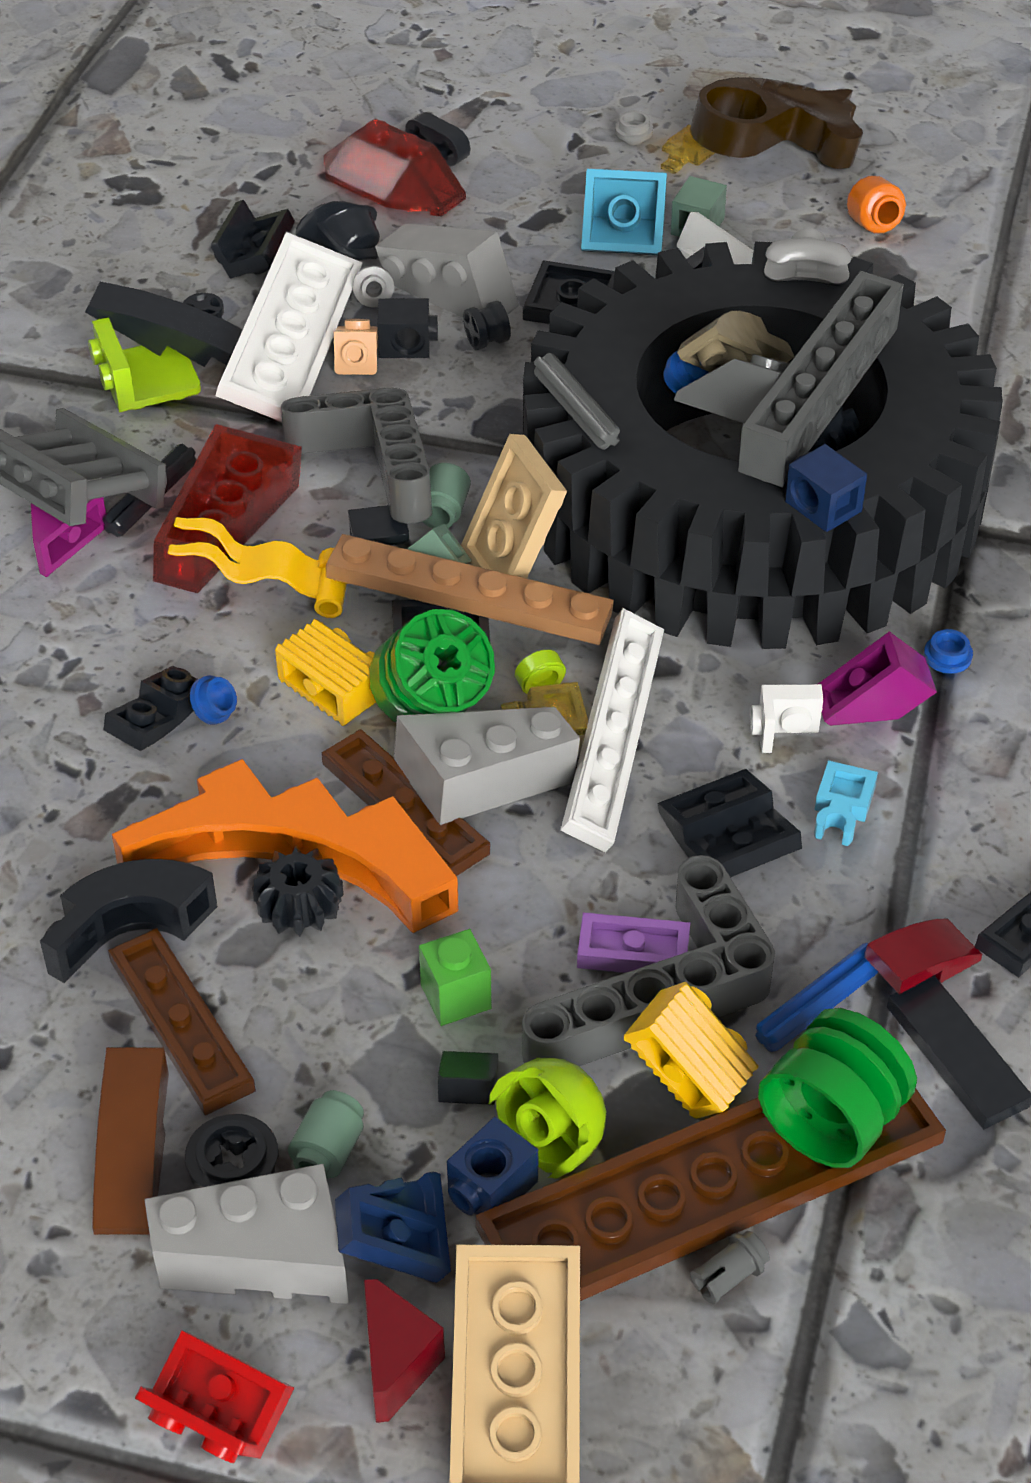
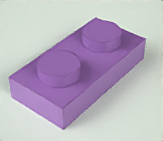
M583 912L577 953V968L627 973L688 952L690 922Z

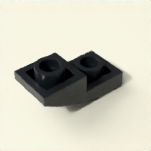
M171 666L141 680L139 698L105 713L103 730L139 751L144 750L174 730L194 711L190 702V691L197 678L191 676L185 669Z

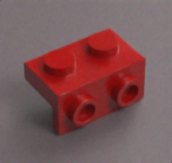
M181 1331L153 1389L140 1386L135 1399L152 1408L148 1419L155 1424L182 1435L185 1427H188L205 1436L200 1446L202 1449L225 1461L235 1463L238 1455L261 1459L293 1393L294 1387L189 1332Z

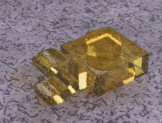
M689 124L667 139V142L662 146V151L670 155L661 164V169L675 174L686 163L689 162L699 166L715 153L695 141L690 133L691 125Z
M578 682L531 687L527 694L528 701H512L503 703L500 706L501 710L556 707L577 735H584L586 733L588 718Z

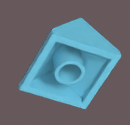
M587 169L581 250L658 255V252H662L667 173Z

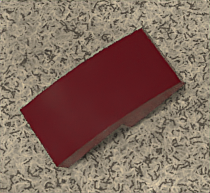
M948 918L926 920L895 930L868 943L865 952V958L898 994L934 975L942 983L980 962L983 955Z

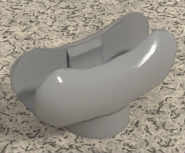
M806 228L799 230L791 239L774 241L766 250V257L768 259L764 273L772 281L807 280L840 285L849 278L847 264L851 262V254L848 249L840 243L826 241L825 236L816 229Z

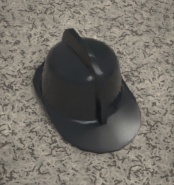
M345 201L324 203L310 210L296 227V236L355 260L378 258L375 246L379 242L380 234L375 224L377 211L373 206Z

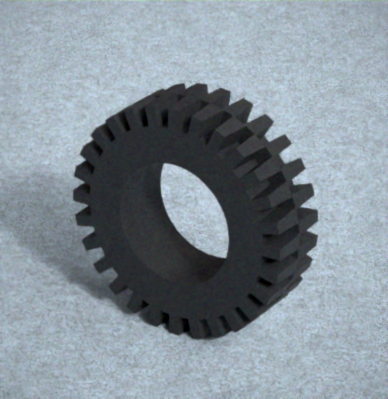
M755 241L752 264H734L727 242L705 244L702 268L693 269L679 248L658 252L655 278L632 260L615 267L613 289L594 278L579 287L577 307L561 302L550 313L549 332L537 331L531 343V362H525L523 374V435H526L567 490L563 504L556 514L544 543V552L552 563L557 565L571 560V581L584 593H591L609 582V599L614 600L613 612L617 614L623 608L635 614L651 597H654L655 625L663 628L664 633L678 637L692 611L707 614V644L731 647L737 619L758 620L762 649H786L792 618L803 617L817 646L839 642L845 610L866 633H870L887 626L892 601L909 614L926 605L931 583L946 588L957 576L961 556L969 558L976 545L997 445L1003 399L1002 387H994L997 368L991 354L977 355L979 335L970 324L967 323L949 328L952 307L938 296L914 306L916 282L900 274L890 279L904 284L897 330L842 405L844 411L853 408L860 427L856 429L859 439L836 452L867 473L863 509L859 514L828 532H825L785 502L787 482L783 487L740 473L738 472L739 461L703 452L683 443L666 432L683 422L714 413L674 401L676 393L667 386L663 372L668 358L678 351L680 345L687 338L730 311H743L761 317L767 332L788 342L794 356H796L859 272L864 271L873 274V263L853 257L851 262L847 264L849 278L840 285L807 280L776 282L768 279L764 273L768 259L766 257V250L773 242ZM547 353L554 354L620 428V433L618 434L620 441L616 446L610 445L605 450L599 449L534 374L536 367L534 361L538 356L544 357Z

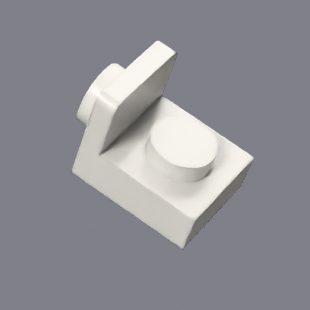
M822 684L761 686L760 704L751 705L750 710L751 735H760L761 753H772L774 733H819L823 705Z

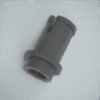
M746 1231L742 1235L735 1232L729 1237V1245L701 1267L690 1272V1277L698 1291L705 1286L708 1288L703 1297L714 1305L723 1295L750 1274L754 1276L761 1275L764 1272V1264L770 1260V1256L763 1242L753 1232Z

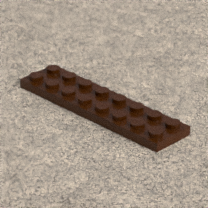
M915 1088V1093L900 1107L896 1117L883 1126L882 1134L859 1162L851 1168H833L813 1161L794 1149L783 1139L764 1115L757 1097L475 1215L476 1229L485 1245L580 1246V1301L729 1237L735 1232L743 1231L940 1145L944 1141L946 1129Z

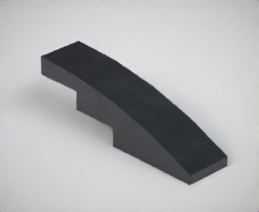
M101 281L97 285L85 310V313L97 320L109 317L114 330L159 356L169 346L203 367L207 365L212 357L227 365L243 329L226 320L188 304L144 290Z

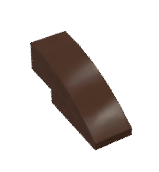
M164 1047L106 1048L95 1155L92 1226L94 1235H150L145 1199L158 1196L166 1135L163 1118L169 1071Z

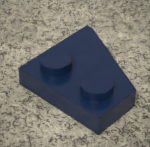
M428 1172L416 1181L405 1183L401 1177L386 1180L380 1186L364 1184L349 1187L335 1199L338 1251L340 1253L435 1283L451 1272L440 1173Z

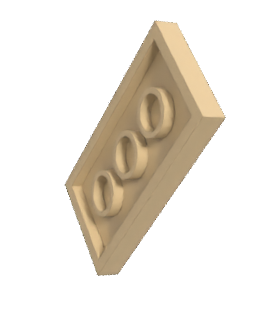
M456 1245L449 1483H580V1246Z

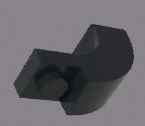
M143 859L112 865L82 878L60 895L65 916L61 920L55 921L40 940L47 972L52 977L65 983L101 946L112 938L130 931L153 930L157 928L159 931L172 934L185 941L218 907L213 873L185 862L166 859Z

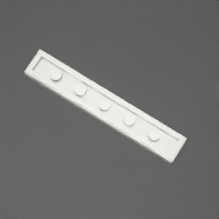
M624 608L614 620L561 826V831L605 853L615 841L664 633L663 628Z

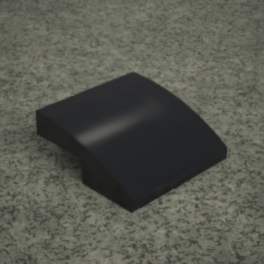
M747 769L658 803L660 815L688 858L699 855L712 857L724 866L730 878L802 849L801 831L774 809L772 790Z

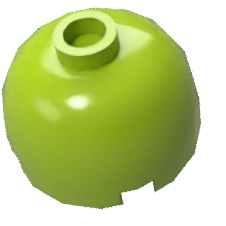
M536 1058L528 1061L499 1078L490 1093L489 1104L496 1100L497 1118L538 1149V1167L546 1173H552L547 1178L557 1179L576 1169L591 1156L603 1137L606 1123V1108L602 1094L594 1080L581 1067L565 1059Z

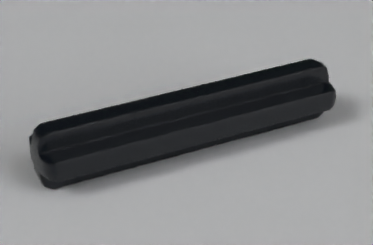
M183 443L178 444L161 460V462L166 464L167 485L165 494L197 463L194 456L196 452L192 447L188 448ZM127 493L103 516L102 521L105 524V531L108 534L112 533L116 537L123 536L152 506Z

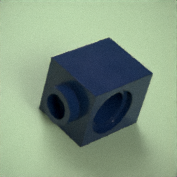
M824 444L814 451L798 457L789 464L785 502L825 532H828L862 512L867 473Z
M494 1116L447 1160L448 1194L450 1199L459 1210L471 1216L525 1195L538 1182V1149ZM484 1173H495V1174H498L497 1176H494V1177H483V1176H480L481 1174H484Z

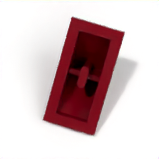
M378 1279L364 1280L375 1417L376 1423L389 1422L445 1359L444 1327Z

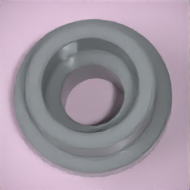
M631 110L620 115L619 121L615 125V134L627 144L638 145L653 135V125L646 113Z
M376 265L366 266L355 275L353 292L361 304L367 307H378V299L392 297L394 282L386 269ZM372 281L379 282L381 289L378 293L371 294L366 290L367 284Z

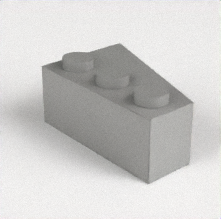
M405 223L375 246L381 267L390 273L395 287L419 298H429L430 303L460 317H463L464 310L475 307L481 310L493 301L501 302L507 315L519 306L498 231Z
M556 707L399 715L396 721L394 760L439 825L452 822L457 818L468 817L573 783L580 737Z
M324 1164L145 1199L151 1247L160 1289L236 1295L237 1289L270 1291L273 1293V1298L292 1299L293 1293L329 1296L330 1303L349 1304L343 1255L338 1251L337 1226Z

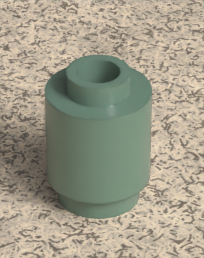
M438 463L430 468L432 515L422 522L430 528H436L442 524L449 528L461 516L471 486V480L466 471L461 467L451 463Z
M330 1090L326 1091L321 1098L315 1099L312 1102L288 1146V1154L294 1161L293 1164L296 1169L324 1164L326 1178H334L341 1173L364 1128L362 1121L364 1110L356 1099L346 1093Z

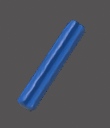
M868 943L860 945L759 1022L756 1026L757 1032L755 1034L757 1041L763 1044L770 1052L778 1051L804 1031L824 1009L834 1008L879 973L865 958Z

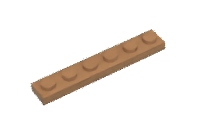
M346 534L341 535L326 563V578L596 645H600L613 612L614 600Z

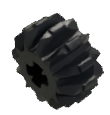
M295 846L293 852L286 856L278 851H274L272 862L259 863L257 878L254 879V885L252 886L253 901L257 904L258 915L261 917L262 922H273V927H275L278 934L290 927L294 928L299 937L305 927L311 926L322 931L323 924L325 923L324 919H336L339 903L342 902L341 897L344 895L343 881L340 880L334 860L322 859L318 848L307 854H302L299 848Z

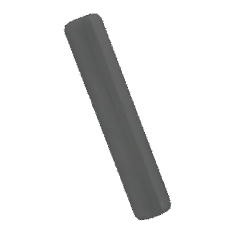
M547 353L544 357L538 356L534 361L536 366L534 374L599 449L605 450L610 445L616 446L620 441L618 437L620 428L554 354Z

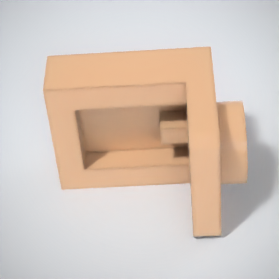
M346 319L345 326H338L335 329L334 371L336 374H376L378 330L377 326H370L369 319Z

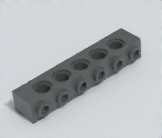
M864 271L859 272L743 424L738 472L780 487L785 485L788 481L789 464L809 452L897 330L904 284Z

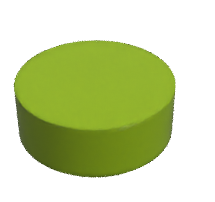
M548 649L530 654L518 664L515 670L516 680L522 691L528 695H541L553 690L562 682L566 674V667L558 653Z

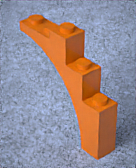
M243 759L198 778V796L180 802L140 822L132 823L112 834L117 864L143 859H166L185 863L205 859L240 857L272 860L274 851H278L286 856L293 852L295 846L299 848L302 854H307L318 848L322 859L334 860L341 879L360 887L386 905L412 933L459 911L457 876L394 796L377 804L366 806L359 812L347 817L318 777L299 786L291 787L271 798Z

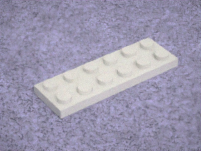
M286 232L219 382L215 396L282 422L281 404L285 400L311 395L333 340L334 331L339 325L351 295L354 277L361 269L363 262Z

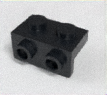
M244 200L237 201L211 243L214 256L222 264L230 279L252 272L255 275L262 274L270 269L286 232L289 233L295 220L288 209L255 218Z

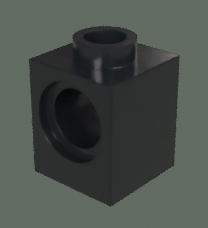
M429 298L378 299L377 330L379 358H430V341H438V315H430Z

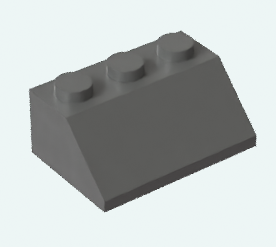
M756 354L752 355L750 362L733 359L678 390L674 401L745 423L788 367L789 363Z

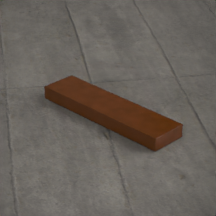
M362 729L321 752L322 764L368 806L394 796L456 876L490 855V842L463 818H457L452 822L439 825L394 760V757Z
M157 928L108 950L110 962L205 1116L256 1092L253 1077Z

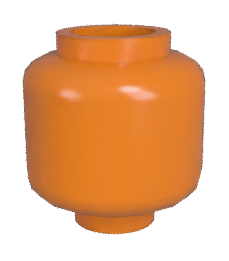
M867 176L860 179L852 187L847 199V209L853 221L872 233H886L893 230L902 220L905 214L906 201L904 194L898 186L880 176Z

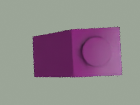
M103 497L89 500L86 505V523L68 526L31 503L33 543L41 575L48 577L105 530V524L102 521L103 516L106 514Z
M890 631L818 683L822 684L823 692L822 716L824 722L830 726L898 720L937 693L926 658Z

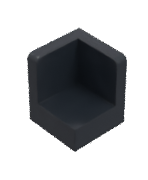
M388 505L348 510L350 536L391 546L404 544L409 540L408 524L394 520L391 517Z

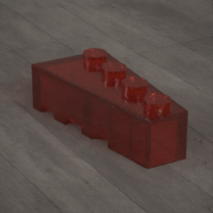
M215 424L154 540L153 582L198 594L220 569L213 561L203 556L168 554L169 545H184L196 542L210 543L219 547L229 560L231 558L219 539L212 534L201 530H185L175 527L176 517L214 519L223 524L236 542L244 545L299 487L302 447Z

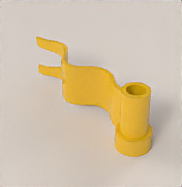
M176 517L175 527L185 530H201L212 534L219 539L230 558L237 563L230 561L219 547L203 542L184 545L170 544L168 554L206 557L217 565L227 579L235 583L248 584L265 578L279 579L288 583L300 594L316 599L314 609L320 616L335 618L341 615L346 585L349 583L326 578V563L334 548L323 550L319 554L318 560L305 555L296 546L283 541H271L256 546H244L236 542L223 524L214 519Z

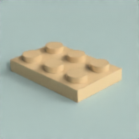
M509 434L461 546L472 561L470 563L473 566L528 579V575L541 547L545 543L546 536L556 514L563 504L567 490L526 435Z

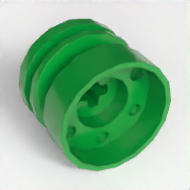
M432 609L414 616L402 628L388 637L375 651L369 668L370 689L378 707L393 722L397 721V716L464 712L474 706L490 688L495 673L494 651L486 633L471 618L454 610ZM439 659L442 661L440 670L437 668Z
M844 1008L824 1009L807 1026L806 1031L796 1039L793 1049L784 1054L760 1081L758 1099L764 1115L773 1128L794 1149L815 1162L833 1168H851L864 1157L880 1137L883 1126L896 1117L900 1107L907 1103L915 1093L917 1075L912 1060L900 1042L880 1024L861 1013Z

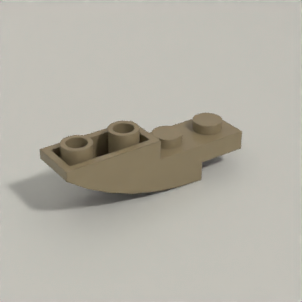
M730 311L723 314L687 338L677 351L681 360L708 372H712L733 359L750 362L753 354L786 363L795 358L788 342L767 332L761 317L743 311Z

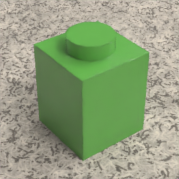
M471 929L419 945L421 987L440 1026L492 1009L491 968Z

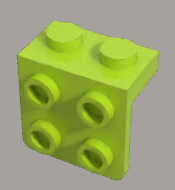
M109 317L92 321L95 338L88 340L90 355L93 364L98 365L104 390L111 391L119 413L128 410H138L146 406L171 400H181L201 392L200 380L188 357L169 346L165 348L161 356L142 345L122 350Z

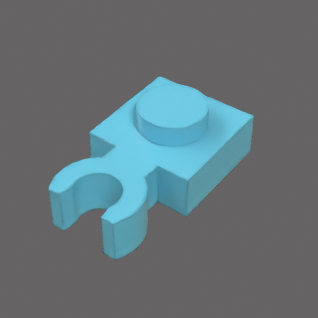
M828 760L816 797L815 810L819 811L814 831L816 839H822L825 829L837 827L843 831L842 845H850L854 838L856 820L862 822L866 820L876 787L878 772Z

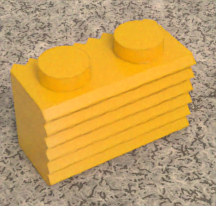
M313 619L311 625L306 624L304 630L299 629L297 635L292 634L290 639H285L283 644L277 645L275 649L278 678L281 683L285 682L288 687H292L294 692L298 691L301 697L305 696L308 702L312 701L314 706H318L321 711H325L328 716H332L335 721H339L341 726L346 725L376 703L370 689L369 668L375 653L372 651L365 653L353 645L343 630L339 628L332 630L319 620Z
M683 982L660 990L624 1034V1041L631 1044V1049L638 1052L639 1058L646 1061V1066L653 1069V1074L660 1077V1082L667 1085L668 1091L675 1094V1099L682 1102L683 1108L689 1110V1116L697 1119L725 1111L729 1107V1103L735 1100V1096L741 1092V1088L747 1084V1080L753 1076V1072L759 1066L747 1053L748 1046L744 1038L736 1031L726 1028L711 1011L712 1004L708 996L698 988Z

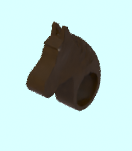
M755 77L727 78L717 80L703 87L698 96L690 127V133L697 143L720 155L736 158L752 157L782 141L788 140L805 150L815 152L823 164L835 169H846L853 165L863 130L853 120L856 105L849 100L853 92L851 89L817 90L790 82Z

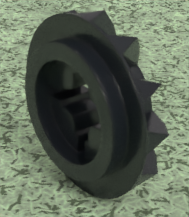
M244 1114L222 1115L205 1122L192 1134L185 1150V1164L193 1185L199 1184L202 1187L273 1174L277 1157H279L277 1140L272 1130L261 1120ZM221 1145H223L226 1151L230 1150L234 1155L242 1153V1168L235 1167L231 1162L223 1163Z

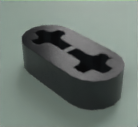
M423 112L406 123L405 132L410 144L419 152L451 167L470 155V142L465 133L431 113Z

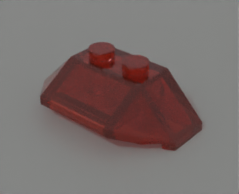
M376 118L323 155L326 180L387 208L410 212L429 211L430 215L442 217L466 199L465 190L434 144Z

